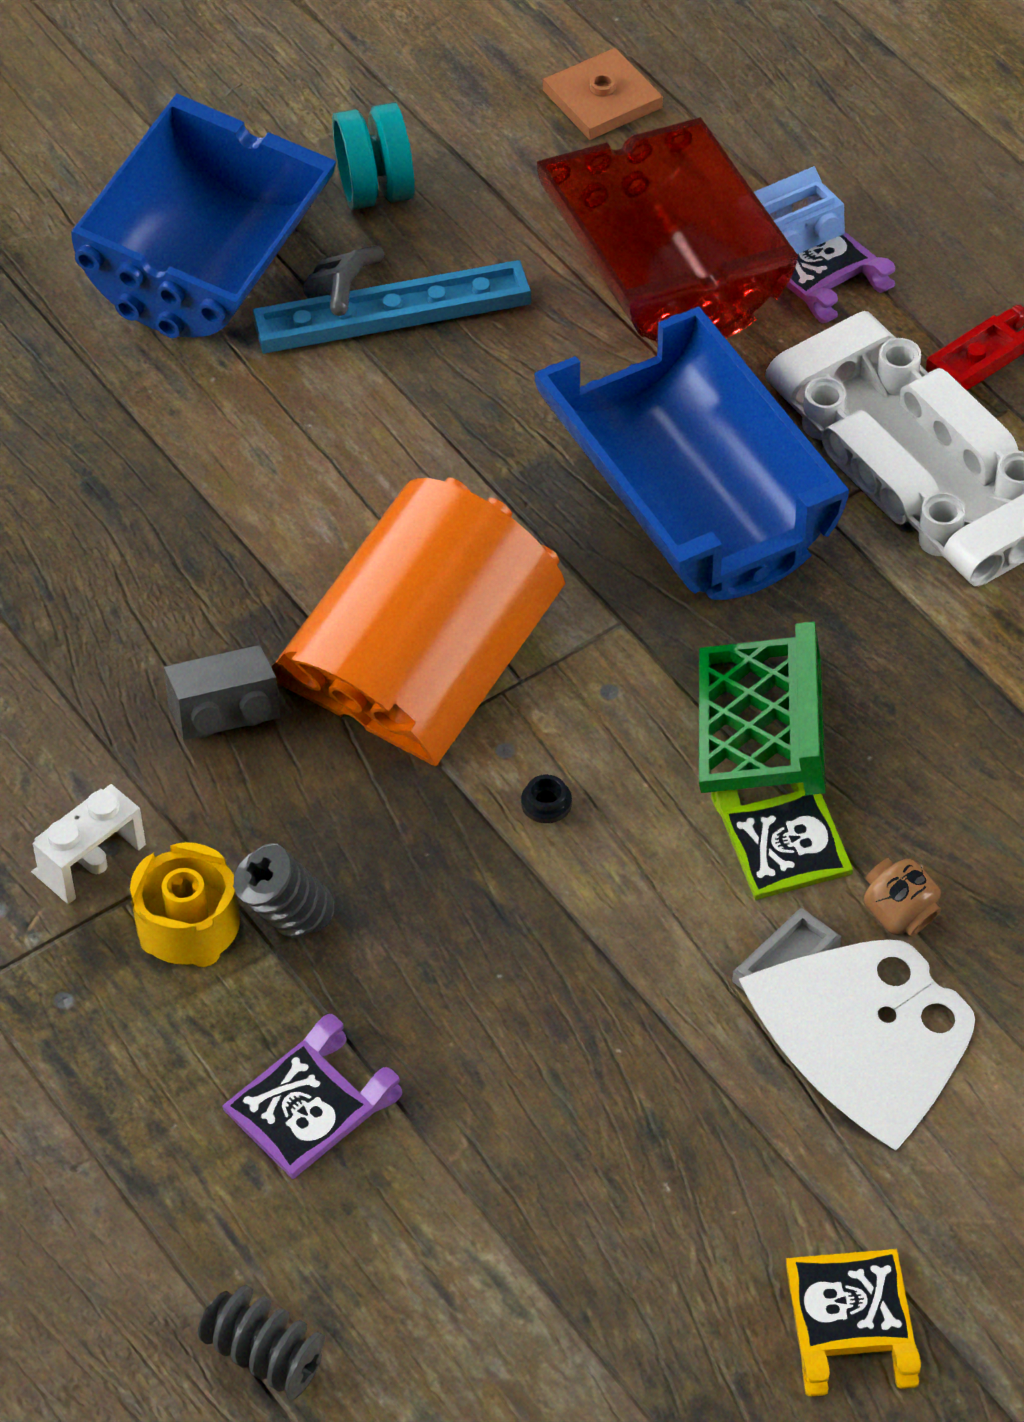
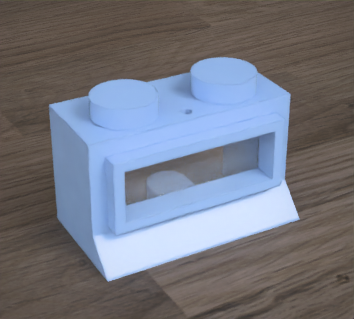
M815 166L738 198L739 238L768 267L845 234L844 203L822 183Z

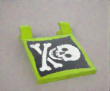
M803 782L790 784L794 790L793 793L742 806L737 789L711 792V800L723 819L755 900L853 874L852 865L822 794L805 795Z

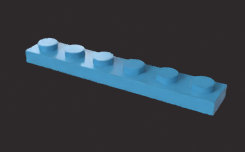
M516 260L350 291L348 311L342 316H336L331 312V295L255 308L253 309V319L262 353L265 354L531 304V290L521 261Z

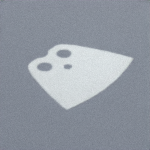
M877 940L844 946L796 958L739 978L757 1015L797 1069L840 1111L895 1151L916 1128L941 1093L963 1056L975 1025V1016L971 1007L956 991L939 986L930 976L928 962L913 946L901 940ZM887 957L902 959L910 968V978L905 984L900 986L888 985L878 976V964ZM931 1004L945 1005L954 1014V1026L945 1033L930 1031L925 1027L921 1019L923 1009ZM882 1007L895 1009L896 1019L891 1023L883 1022L878 1017L879 1009Z

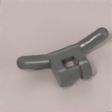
M370 246L353 250L350 253L322 259L303 284L305 296L309 299L330 295L331 293V312L336 316L344 315L348 311L352 281L362 267L380 263L385 256L384 250L380 246Z

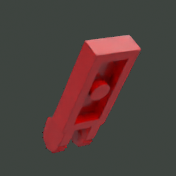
M1019 304L1013 306L1012 309L1009 308L997 317L995 315L991 316L927 357L926 371L929 373L937 368H941L948 372L964 389L969 390L1024 354V328L1018 331L1024 325V307Z

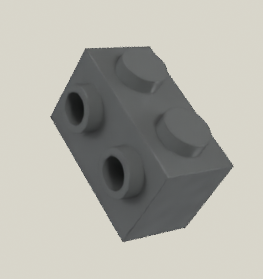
M260 645L164 666L168 707L183 740L196 737L204 738L217 732L243 726H256L262 722L280 718L277 679Z

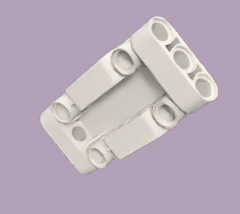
M862 311L776 356L766 369V381L802 416V426L806 434L812 438L822 440L824 449L832 461L891 520L900 525L908 521L919 532V545L925 552L934 556H943L973 586L984 585L1024 563V452L1018 450L1017 443L1008 429L948 372L937 368L928 373L920 365L921 349L916 343L909 339L896 338L871 313Z

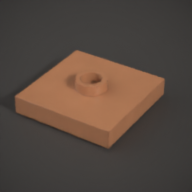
M616 47L543 79V91L589 140L663 108V96Z

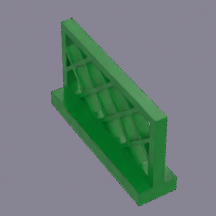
M815 621L796 623V637L699 648V786L701 793L802 782L805 795L826 793L822 664ZM788 656V659L774 670L762 664L771 657ZM727 662L737 664L725 675L711 668V664ZM750 672L762 678L749 689L737 683ZM775 686L787 692L776 702L763 697L764 694ZM726 691L737 697L725 708L713 702ZM750 705L763 711L750 722L738 716ZM776 719L788 725L775 737L763 730ZM725 725L738 731L725 742L712 736ZM750 739H753L763 746L750 757L738 750ZM776 753L791 761V765L767 767L763 764ZM725 759L738 765L731 772L711 774V770Z

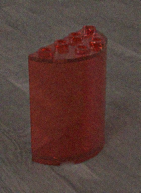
M701 117L632 135L625 141L621 149L613 150L606 142L537 161L538 177L545 192L638 334L642 338L646 337L655 341L657 345L658 322L698 306L726 339L737 334L757 320L753 313L770 297L775 300L779 298L793 275L798 259L797 253Z

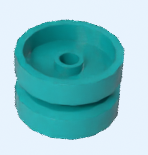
M391 102L372 106L368 117V127L363 115L356 109L333 113L332 132L335 155L342 188L349 208L356 210L374 206L378 197V183L383 196L391 203L413 199L415 179L412 153L406 126L398 104Z

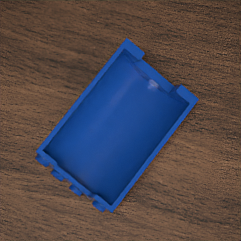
M699 306L658 322L657 356L632 364L626 369L599 380L590 381L580 387L581 362L576 356L557 364H551L534 373L536 387L541 397L676 574L694 594L700 591L705 592L710 599L714 600L733 599L755 593L778 582L812 556L807 548L821 533L823 536L829 537L842 516L848 500L849 489Z

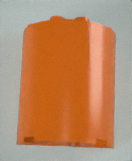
M448 477L445 482L431 478L413 479L404 486L273 664L272 670L276 676L277 684L340 717L343 714L353 717L364 726L366 731L436 767L566 584L557 566L560 559L553 550L540 544L524 527L511 518L512 512L503 502L495 498L485 500L470 492L462 482L455 478Z

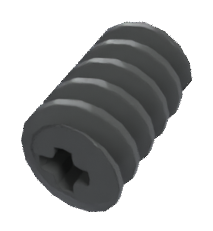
M278 843L265 844L248 854L239 864L234 874L233 887L236 895L283 936L291 938L318 932L330 924L334 914V898L330 890Z
M248 1285L240 1287L233 1295L228 1291L220 1293L213 1299L202 1315L197 1331L198 1339L207 1345L213 1344L215 1351L223 1356L231 1355L232 1361L242 1368L249 1367L253 1376L260 1380L267 1379L269 1386L278 1392L285 1390L287 1398L293 1401L302 1394L315 1376L322 1358L321 1351L325 1343V1335L317 1331L304 1342L307 1323L298 1320L286 1330L289 1312L283 1308L276 1310L267 1318L271 1309V1300L263 1296L250 1306L254 1289Z

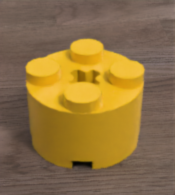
M189 842L170 845L171 851L156 857L153 852L145 857L136 867L130 883L136 930L141 948L146 953L169 963L194 964L198 967L211 966L217 962L220 954L231 945L239 930L240 911L238 896L233 887L234 874L226 864V859L218 851L206 845Z

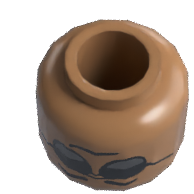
M886 858L876 865L865 878L870 886L864 894V905L891 934L899 935L907 932L912 937L927 927L941 912V907L938 905L941 898L940 887L914 859L905 858L893 863L889 858Z

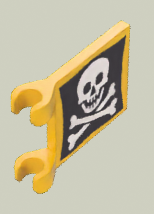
M897 1249L786 1258L787 1276L801 1354L804 1389L807 1396H823L828 1394L827 1381L829 1380L830 1372L826 1356L892 1351L896 1386L901 1389L919 1386L918 1373H920L921 1361L914 1341Z

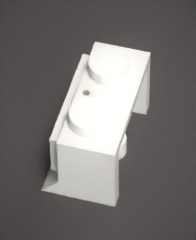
M112 784L103 790L99 789L92 793L88 799L60 820L51 824L48 829L34 839L33 848L37 867L31 872L62 900L70 904L76 899L70 866L78 861L92 874L103 873L107 869V859L105 852L98 845L115 832L138 851L146 845L140 808Z

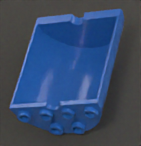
M176 93L71 231L75 260L101 294L115 305L116 311L123 318L131 321L136 320L169 338H177L178 336L190 338L204 337L217 333L232 319L334 173L336 161L269 132L265 137H256L246 129L243 121Z

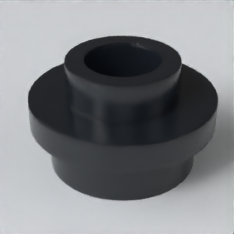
M539 775L533 778L522 792V810L527 817L539 823L560 821L571 810V791L557 776Z

